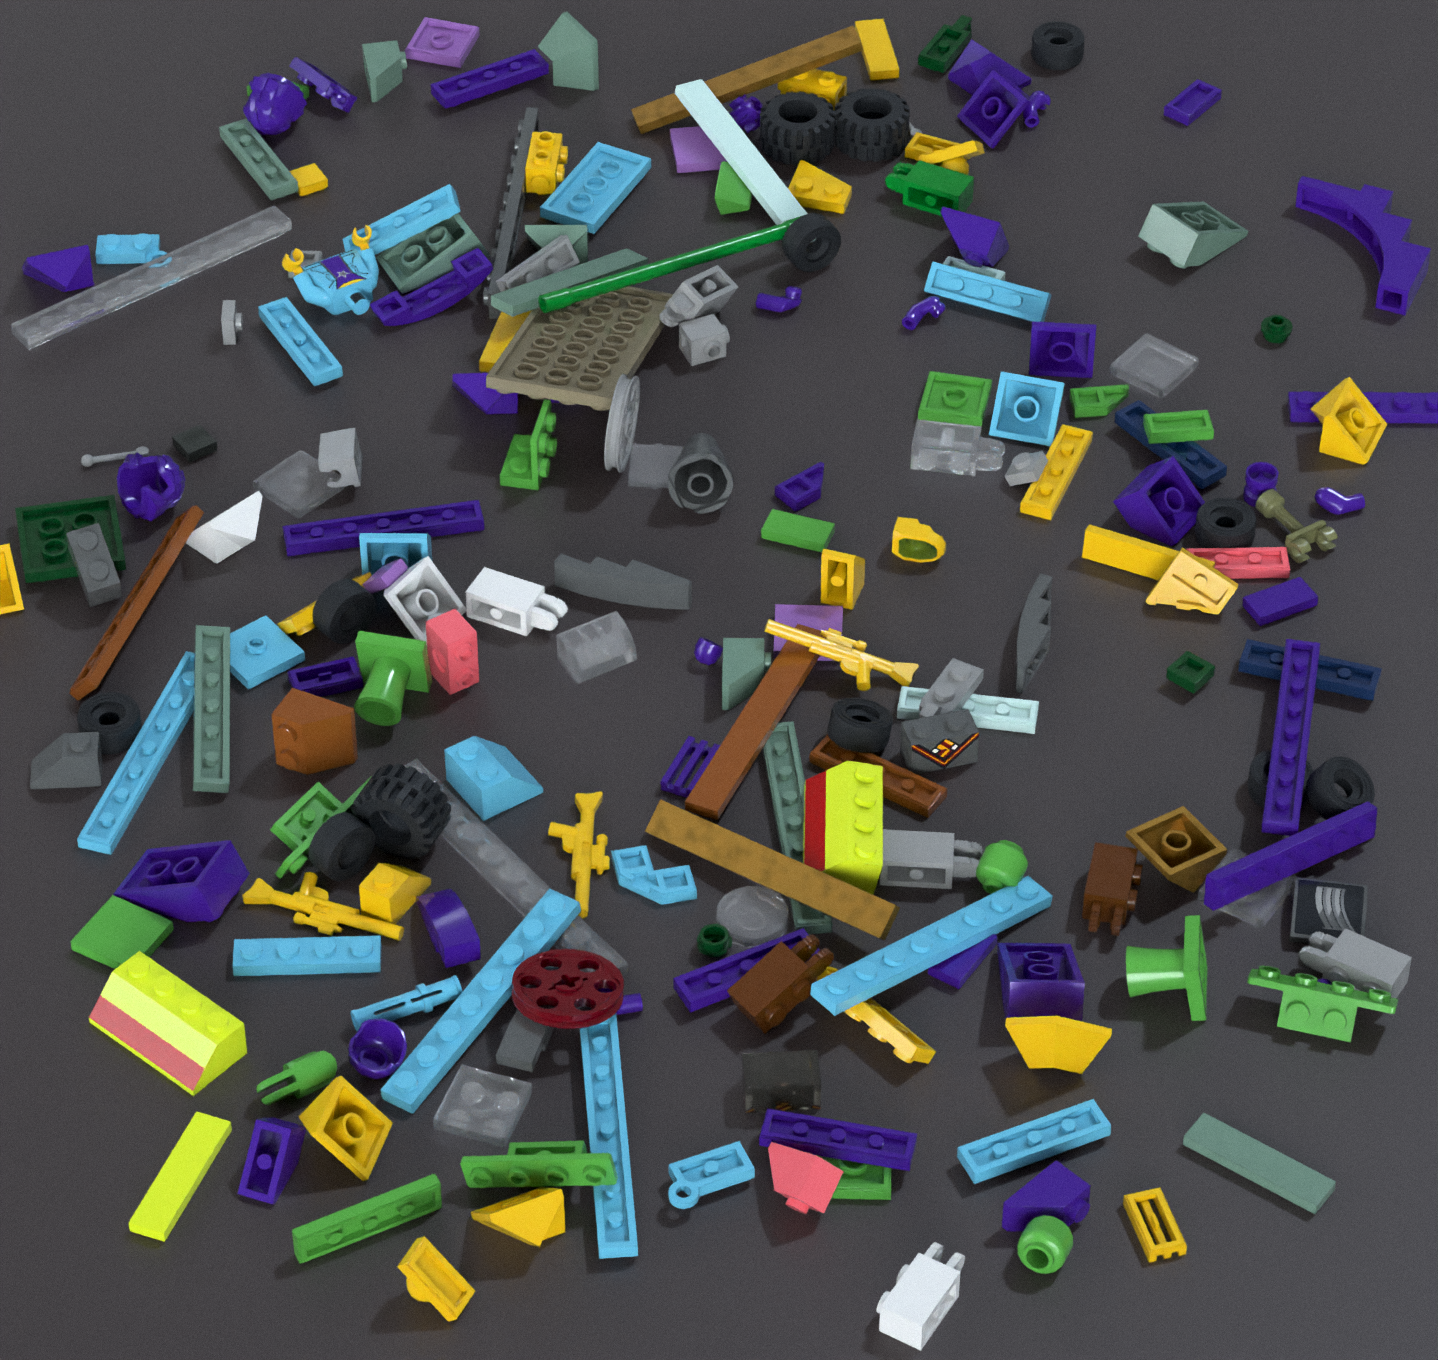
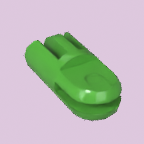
M314 1051L285 1063L283 1065V1072L260 1082L256 1088L257 1094L287 1082L288 1086L262 1098V1103L271 1105L293 1094L297 1098H302L324 1088L331 1082L337 1071L336 1059L331 1053L326 1051Z

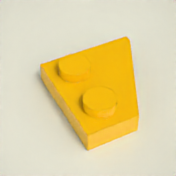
M800 160L788 187L802 207L841 214L845 213L852 196V186L803 160Z
M1182 547L1146 597L1145 602L1154 606L1156 603L1176 606V609H1198L1204 613L1219 615L1237 590L1238 583Z

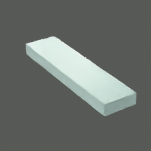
M902 686L897 708V719H919V713L921 712L919 705L929 689ZM972 694L961 710L969 709L977 728L1035 734L1039 701Z

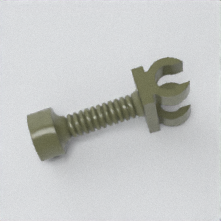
M1274 489L1265 491L1258 498L1256 509L1266 518L1275 517L1291 532V534L1286 536L1285 547L1287 548V554H1290L1296 563L1310 559L1305 553L1312 550L1310 544L1314 542L1317 543L1322 551L1336 547L1331 541L1337 539L1338 536L1332 527L1326 526V522L1323 519L1304 527L1284 508L1285 499Z

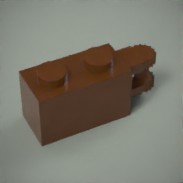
M1095 842L1084 892L1082 913L1083 919L1090 920L1088 931L1097 933L1102 921L1111 923V935L1119 936L1122 925L1126 924L1128 911L1135 912L1138 890H1134L1133 885L1140 886L1143 872V864H1137L1138 849Z
M813 934L803 938L792 949H789L781 941L727 990L737 1008L764 1034L772 1027L779 1025L785 1019L788 1012L799 1002L806 1000L810 996L812 983L817 981L816 978L834 960V953L828 948L821 949L812 956L818 950L820 940Z

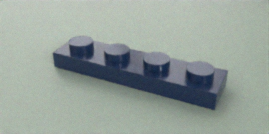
M1138 400L1115 412L1114 423L1163 460L1174 456L1190 481L1201 489L1226 476L1227 466L1194 441L1149 444L1143 425L1144 414H1155L1156 412L1142 401Z
M1247 639L1239 661L1238 671L1281 681L1285 647ZM1319 655L1315 688L1373 701L1381 678L1382 668Z

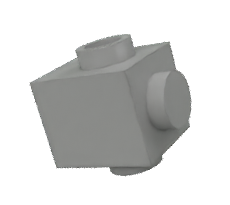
M714 314L679 323V348L691 366L726 357V343L730 341L727 327L724 324L721 325Z

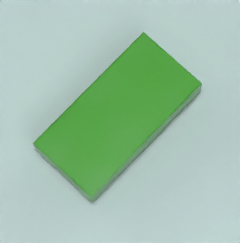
M1208 410L1144 414L1143 425L1149 444L1212 440L1214 437V429Z
M772 509L761 529V538L822 553L835 533V523Z

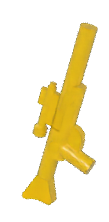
M768 619L764 629L766 633L809 647V652L840 662L842 671L856 677L857 689L860 691L870 689L871 670L890 675L891 678L902 686L909 687L912 677L919 667L916 663L891 662L865 653L866 642L841 636L842 632L828 628V631L821 630L820 635L824 637L822 638Z
M601 791L575 794V804L581 814L580 823H577L575 826L551 822L548 830V836L562 838L563 850L567 853H572L571 879L576 881L575 900L580 902L581 912L576 918L584 919L588 916L591 869H596L597 874L601 875L604 870L609 869L610 857L605 856L608 837L605 834H599L596 837L597 845H593L595 813L603 799V792Z
M306 872L304 874L300 891L294 892L293 895L274 890L261 878H257L253 886L242 895L244 904H273L298 911L293 917L294 923L317 927L318 932L330 936L333 933L342 932V928L338 924L399 941L404 934V927L360 915L359 909L329 901L328 892L316 887L318 876L313 872Z

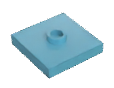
M266 615L230 633V672L248 690L305 661V652Z

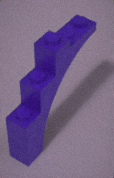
M1302 176L1298 182L1295 207L1318 214L1337 223L1353 234L1368 249L1379 271L1380 281L1375 308L1405 316L1427 275L1431 248L1409 243L1412 220L1390 214L1393 191L1366 184L1359 191Z

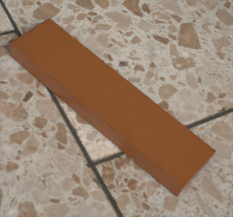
M828 734L809 754V762L825 770L846 761L883 766V797L927 818L947 798V788L872 753L854 752L835 744Z

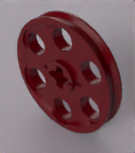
M556 949L535 954L524 960L516 968L512 977V1000L516 1008L530 1020L549 1027L576 1029L593 1026L615 1015L623 1003L624 979L620 970L606 958L588 951ZM549 966H553V967H557V968H559V969H557V970H546V969H544V968H545V967H549ZM590 968V969H594V970H596V971H595V972H583V971H581V969ZM528 984H532V985H536V986H538V987H537V988H531V989H530V988H525V987H523V986H524V985H528ZM606 988L611 989L613 991L604 993L597 990ZM552 1005L555 1007L551 1009H544L539 1006ZM579 1007H590V1008H592V1010H589V1011H581V1010H578L577 1008H579Z

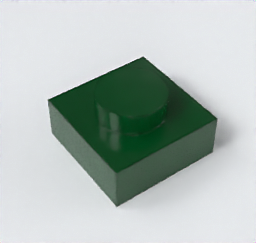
M1187 650L1167 668L1166 679L1194 694L1214 676L1215 665Z

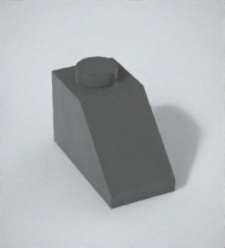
M99 732L63 733L32 759L31 790L102 786L103 758Z

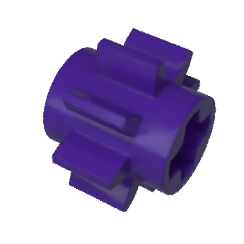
M744 94L742 97L739 96L729 103V106L733 109L729 114L742 131L745 129L749 133L760 127V113L763 105L756 97L751 96L748 98Z

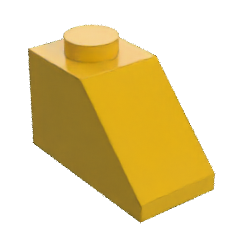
M823 549L821 556L820 603L843 606V608L853 610L864 586L865 559L856 555Z
M378 863L359 885L361 915L396 924L416 902V897L421 896L431 885V878L402 865Z

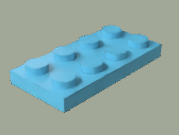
M597 142L541 205L540 217L563 225H587L588 233L595 234L651 169V158Z

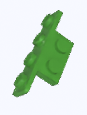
M369 779L343 804L323 785L317 782L274 823L270 831L293 851L275 873L279 879L288 871L295 874L308 860L305 855L309 852L311 841L317 830L330 817L342 812L349 813L354 805V800Z
M1259 966L1258 969H1252L1248 975V984L1283 991L1277 1027L1351 1042L1358 1007L1395 1014L1399 1001L1396 998H1391V993L1384 990L1369 989L1368 993L1354 990V985L1347 982L1333 981L1332 985L1317 982V977L1309 974L1297 973L1295 977L1280 974V969L1271 966Z
M584 1141L510 1142L507 1155L463 1156L460 1164L467 1186L470 1188L615 1185L618 1179L612 1155L610 1153H587Z

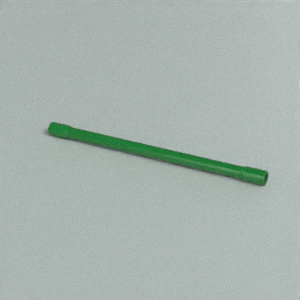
M801 216L786 220L772 227L591 282L542 294L538 297L539 307L543 313H549L579 301L782 240L789 226Z

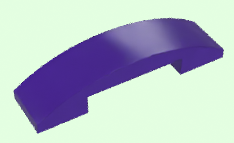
M476 248L451 261L454 271L404 297L396 290L371 303L370 308L384 326L404 325L426 319L451 307L471 293L491 273L493 265L481 250Z

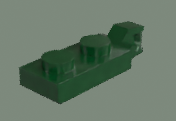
M961 15L953 26L944 24L920 52L918 65L945 73L972 38V18Z

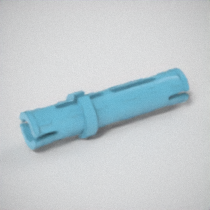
M454 975L451 978L427 986L421 983L416 985L415 990L357 1010H351L350 1015L356 1032L366 1020L383 1018L394 1021L422 1010L424 1013L431 1012L434 1006L457 999L463 992L457 976ZM398 1007V1008H396V1009H393V1010H390V1011H387V1012L378 1014V1013H380V1012H383V1011H386V1010H389V1009Z

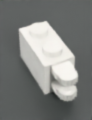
M486 567L482 569L465 592L467 617L524 636H528L534 627L553 631L558 625L557 619L563 617L568 609L565 602L559 598L557 599L554 596L545 594L544 586Z
M936 1242L928 1248L925 1254L918 1253L910 1265L905 1264L901 1268L896 1285L891 1292L885 1291L877 1305V1313L880 1314L879 1331L920 1351L959 1297L960 1271L965 1262V1256L958 1252L952 1255L946 1265L939 1262L944 1248Z

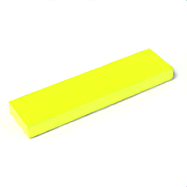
M196 1111L130 1219L129 1229L131 1232L163 1242L166 1241L231 1133V1121Z

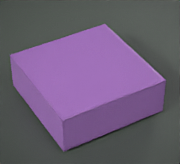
M400 558L383 565L362 585L370 593H376L390 587L407 571L408 567Z

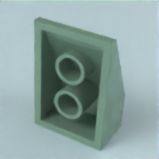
M1204 201L1159 203L1152 205L1138 237L1148 243L1147 247L1157 253H1164L1170 258V262L1173 265L1186 269L1189 266H1201L1245 238L1249 231Z
M459 213L449 219H445L423 232L398 243L396 246L386 249L376 259L403 294L419 289L454 271L451 261L476 248H479L487 259L491 255Z

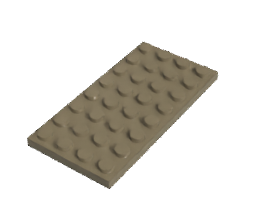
M628 286L573 303L568 307L549 313H543L540 307L533 309L487 374L486 388L496 389L497 392L502 394L518 393L536 400L547 398L558 400L564 405L580 404L590 406L598 411L610 410L619 377L622 374H626L628 379H632L664 328L665 324L662 323L659 316L666 309L664 306L673 294Z

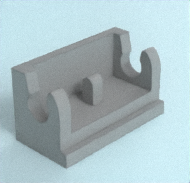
M356 428L320 434L318 458L320 472L336 470L341 474L337 479L331 478L327 480V486L332 488L354 485V487L361 486L363 455Z

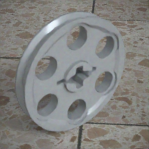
M622 374L615 387L605 437L604 463L607 471L617 468L618 472L622 473L626 468L632 450L640 401V381L638 376L628 379L626 374Z

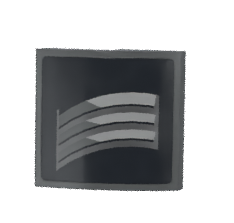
M1295 877L1289 942L1309 944L1312 934L1319 931L1338 938L1345 928L1364 936L1368 885Z

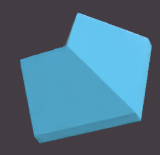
M1001 372L989 435L1051 446L1055 437L1065 383Z

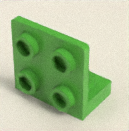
M544 399L532 436L514 434L500 474V486L539 490L542 479L548 478L550 471L549 458L555 457L557 450V438L552 437V432H554L556 426V413L551 412V400Z

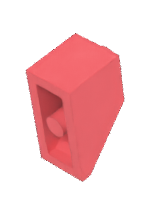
M771 1142L768 1152L774 1191L788 1198L785 1205L800 1213L807 1214L809 1209L825 1213L844 1171L819 1156Z

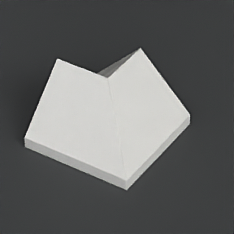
M257 491L194 530L186 544L218 564L255 541L262 502L261 493Z
M429 556L424 557L408 568L390 587L384 589V597L416 640L426 641V645V621L452 609H456L461 615L466 612V607Z

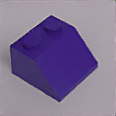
M1171 456L1147 466L1113 500V503L1132 529L1169 546H1173L1196 524L1197 512L1205 501L1175 457Z

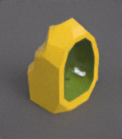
M897 518L892 537V553L902 560L919 563L933 562L944 555L946 543L943 537L935 533L929 525L920 524L918 519Z

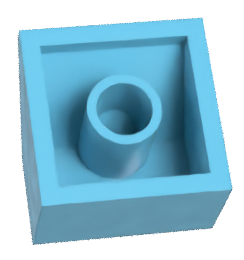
M360 533L362 575L368 572L373 575L383 565L402 558L408 568L424 557L429 556L432 560L431 536L429 534Z
M472 736L444 749L446 780L483 821L543 793V787L505 746Z

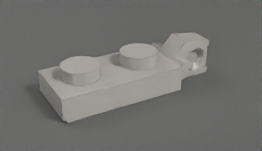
M952 658L922 698L919 705V710L921 711L919 717L924 718L961 710L982 682L984 669Z

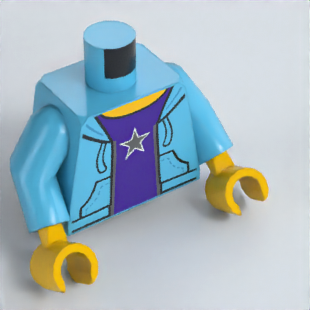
M365 225L364 228L366 235L364 238L357 235L356 228L353 230L352 242L360 247L361 251L359 252L354 248L302 268L300 265L304 260V255L301 250L296 248L292 253L293 259L296 262L292 261L287 253L285 254L282 266L286 271L295 274L293 279L306 302L323 307L332 315H339L350 310L357 315H361L369 309L370 303L373 300L372 290L377 287L379 269L374 250L369 248L372 230L368 225Z

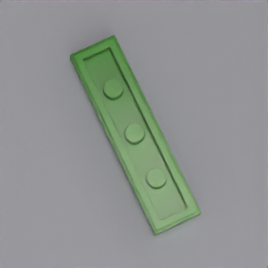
M432 1174L292 1229L294 1254L301 1264L441 1209V1183L437 1176Z

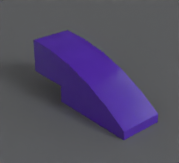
M452 889L416 897V903L434 949L440 953L445 968L481 960L479 936L463 903Z

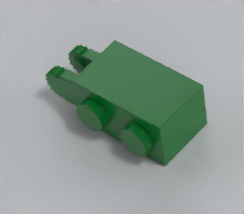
M920 160L915 165L905 164L904 162L897 163L893 168V172L889 173L885 178V184L889 189L903 194V205L942 216L940 212L942 206L965 212L973 202V176Z

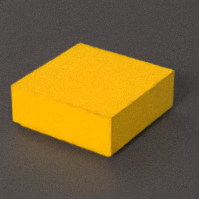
M315 163L289 171L298 181V193L300 196L328 188L327 177Z

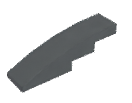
M562 553L554 561L555 586L581 595L619 604L649 608L689 610L692 606V581L632 559L627 567L598 556L589 564Z
M1042 573L1039 574L1027 597L1020 618L1016 646L1015 680L1016 692L1021 694L1044 661L1050 648L1053 577Z
M549 966V967H545L544 969H546V970H557V969H559V968L553 967V966ZM530 984L528 988H537L538 986ZM541 1005L539 1007L544 1009H551L555 1006ZM517 1009L496 1053L497 1064L533 1072L540 1052L546 1051L553 1031H558L559 1028L534 1022Z

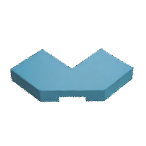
M646 845L611 851V860L620 886L661 905L697 899V889L689 865L654 870Z

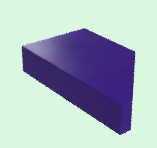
M819 462L776 485L774 495L795 512L821 498L824 463Z

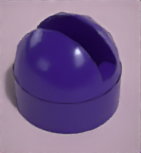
M701 636L694 649L695 658L700 663L706 665L716 663L723 652L722 646Z

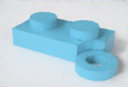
M159 234L98 235L95 254L97 264L146 263L149 269L155 271L164 270L171 264L170 255L165 251H160ZM157 259L163 260L161 262H154Z
M740 1141L669 1164V1176L673 1181L668 1190L669 1202L677 1208H691L698 1202L700 1196L755 1178V1168ZM680 1191H684L687 1195L690 1196L686 1198H681L677 1195V1193Z

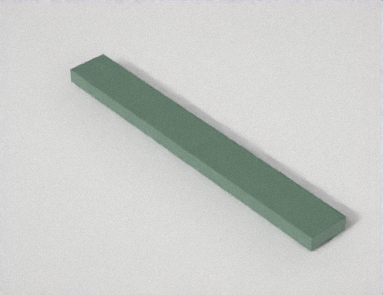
M794 721L780 722L765 743L762 752L781 854L803 863L805 778ZM789 898L795 931L804 928L808 935L832 932L831 916Z

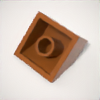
M291 688L271 714L276 764L308 775L355 763L358 759L354 708Z

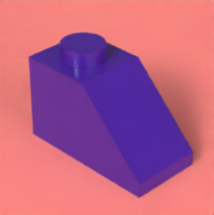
M274 1117L256 1119L237 1194L266 1203L276 1204L298 1164L306 1127Z
M1055 1160L1003 1203L1002 1228L1011 1232H1023L1030 1221L1035 1217L1043 1215L1058 1218L1068 1227L1074 1222L1078 1223L1089 1212L1091 1185Z

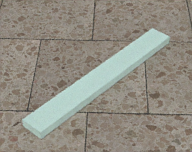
M702 79L676 86L675 95L776 225L807 214Z

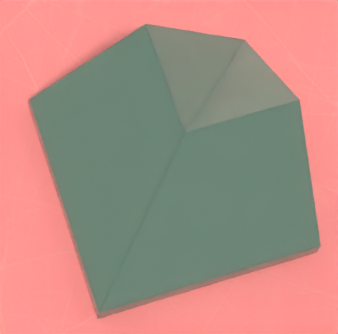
M564 12L538 45V48L553 61V86L591 91L598 90V40L568 12Z
M525 225L527 240L538 250H541L560 235H567L580 263L577 265L588 262L589 234L587 225Z

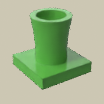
M359 631L355 643L361 676L366 684L354 704L355 711L362 719L380 726L395 725L401 720L406 689L427 693L430 691L432 676L426 641Z
M1200 915L1185 916L1184 948L1155 949L1127 946L1126 975L1130 997L1153 992L1186 989L1191 1021L1206 1020L1208 964Z

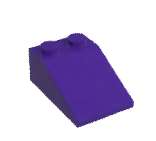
M231 840L152 848L145 851L113 895L144 909L185 922H212L223 914L224 908L232 897L240 891V886L250 873Z
M997 943L1003 1010L1006 1018L1060 1016L1082 1021L1085 982L1071 944Z

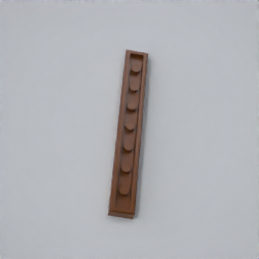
M197 505L190 507L176 517L73 683L69 694L77 701L98 687L204 514Z
M797 624L795 627L824 638L820 635L821 630ZM789 640L786 641L685 801L686 811L715 820L719 819L820 655L809 652V647Z

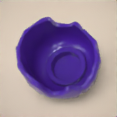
M383 1018L364 1021L357 1033L350 1039L348 1047L350 1065L361 1075L375 1080L393 1075L402 1065L406 1055L407 1041L405 1032L396 1023Z

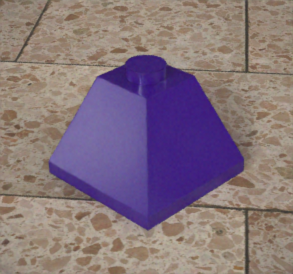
M993 69L957 117L989 147L994 149L1029 104L1030 97L1014 82Z
M942 206L940 212L949 234L967 264L974 267H982V265L993 267L1008 252L1009 244L1000 222Z

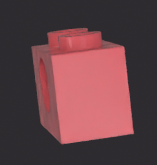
M456 609L426 621L427 651L431 675L449 695L478 683L477 631Z

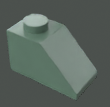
M397 40L362 44L364 72L371 102H378L403 81L402 69H407L405 51L400 52Z
M723 638L722 710H730L751 696L762 681L764 673H767L771 666V652H764V638Z

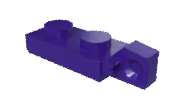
M294 57L290 67L299 73L297 78L311 87L315 84L317 86L315 91L329 100L331 99L332 106L349 113L357 97L315 65Z

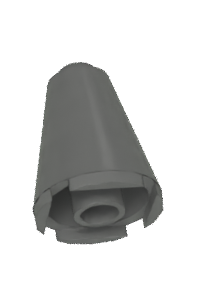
M705 433L695 434L688 439L668 475V489L671 498L681 508L686 507L694 510L693 513H709L721 508L728 501L734 486L732 471L718 443L711 435Z

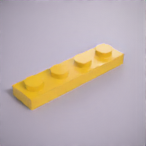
M827 967L816 979L818 981L838 970L833 967ZM872 998L844 1011L851 1018L860 1022L863 1020L870 1027L867 1031L873 1037L884 1043L888 1041L895 1047L893 1053L906 1063L912 1064L913 1061L929 1064L936 1053L933 1048Z

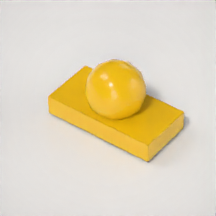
M972 140L919 155L918 161L920 160L968 175L969 165L966 159L985 154L982 143Z
M425 1236L415 1240L397 1266L407 1277L406 1286L410 1295L417 1301L430 1302L448 1322L458 1318L475 1293L472 1286Z

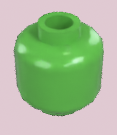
M1000 840L997 843L986 846L975 874L978 881L983 885V889L987 893L992 894L1006 886H1018L1027 870L1028 861L1023 849L1019 845L1011 841Z
M1046 1215L1035 1217L1027 1224L1017 1243L1018 1256L1028 1269L1036 1273H1054L1065 1263L1073 1247V1235L1069 1227L1058 1218Z

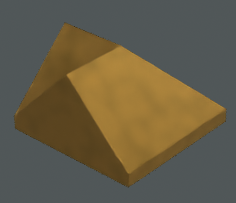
M1184 806L1126 831L1125 835L1169 881L1193 893L1206 879V874L1212 872L1227 854V848Z

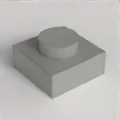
M223 300L221 315L223 345H236L237 332H243V314L237 313L236 300Z
M1043 451L1021 453L1012 460L1005 478L1010 486L1038 481L1048 463V459Z

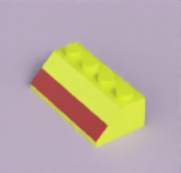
M846 761L805 780L803 864L874 895L883 867V766Z
M138 951L112 971L89 1016V1022L193 1096L247 1054L245 1027L242 1021L141 951Z

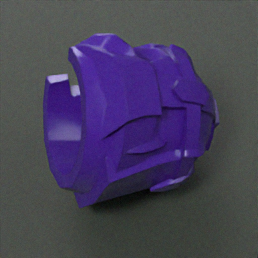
M264 73L259 77L253 76V80L249 82L252 92L247 103L243 106V112L259 134H280L291 127V122H295L304 114V106L307 104L303 98L304 94L290 80L276 74Z
M136 452L135 454H128L123 464L119 467L117 487L121 502L126 510L133 514L136 519L141 517L152 522L162 515L165 510L179 503L186 479L183 470L180 471L179 466L173 462L171 457L164 454L162 456L142 457V455Z

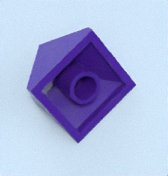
M972 39L948 74L950 81L972 96L993 69L1014 82L1020 89L1031 84L1030 77Z
M88 245L27 257L22 266L23 274L62 292L94 286Z
M1032 321L1029 375L1092 378L1096 325Z
M460 373L452 375V386L483 413L518 414V393L502 394L497 392L496 389L486 388V376L488 373Z

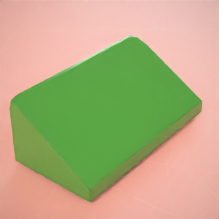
M721 162L715 190V201L720 215L750 210L751 191L728 162Z

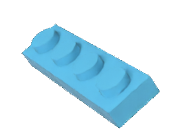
M448 184L368 225L372 230L369 248H373L374 254L377 255L461 212L454 188L451 184ZM364 228L356 231L359 237H366ZM352 234L342 239L345 252L354 248L358 252L361 251L360 247L353 244Z
M933 261L924 288V292L1030 322H1044L1052 297L1047 292Z
M287 297L258 307L261 320L313 386L327 383L343 376L341 364Z
M381 935L234 939L233 975L264 976L381 972Z
M1091 1099L962 1145L957 1148V1158L973 1183L976 1184L1110 1136L1111 1124L1095 1100Z

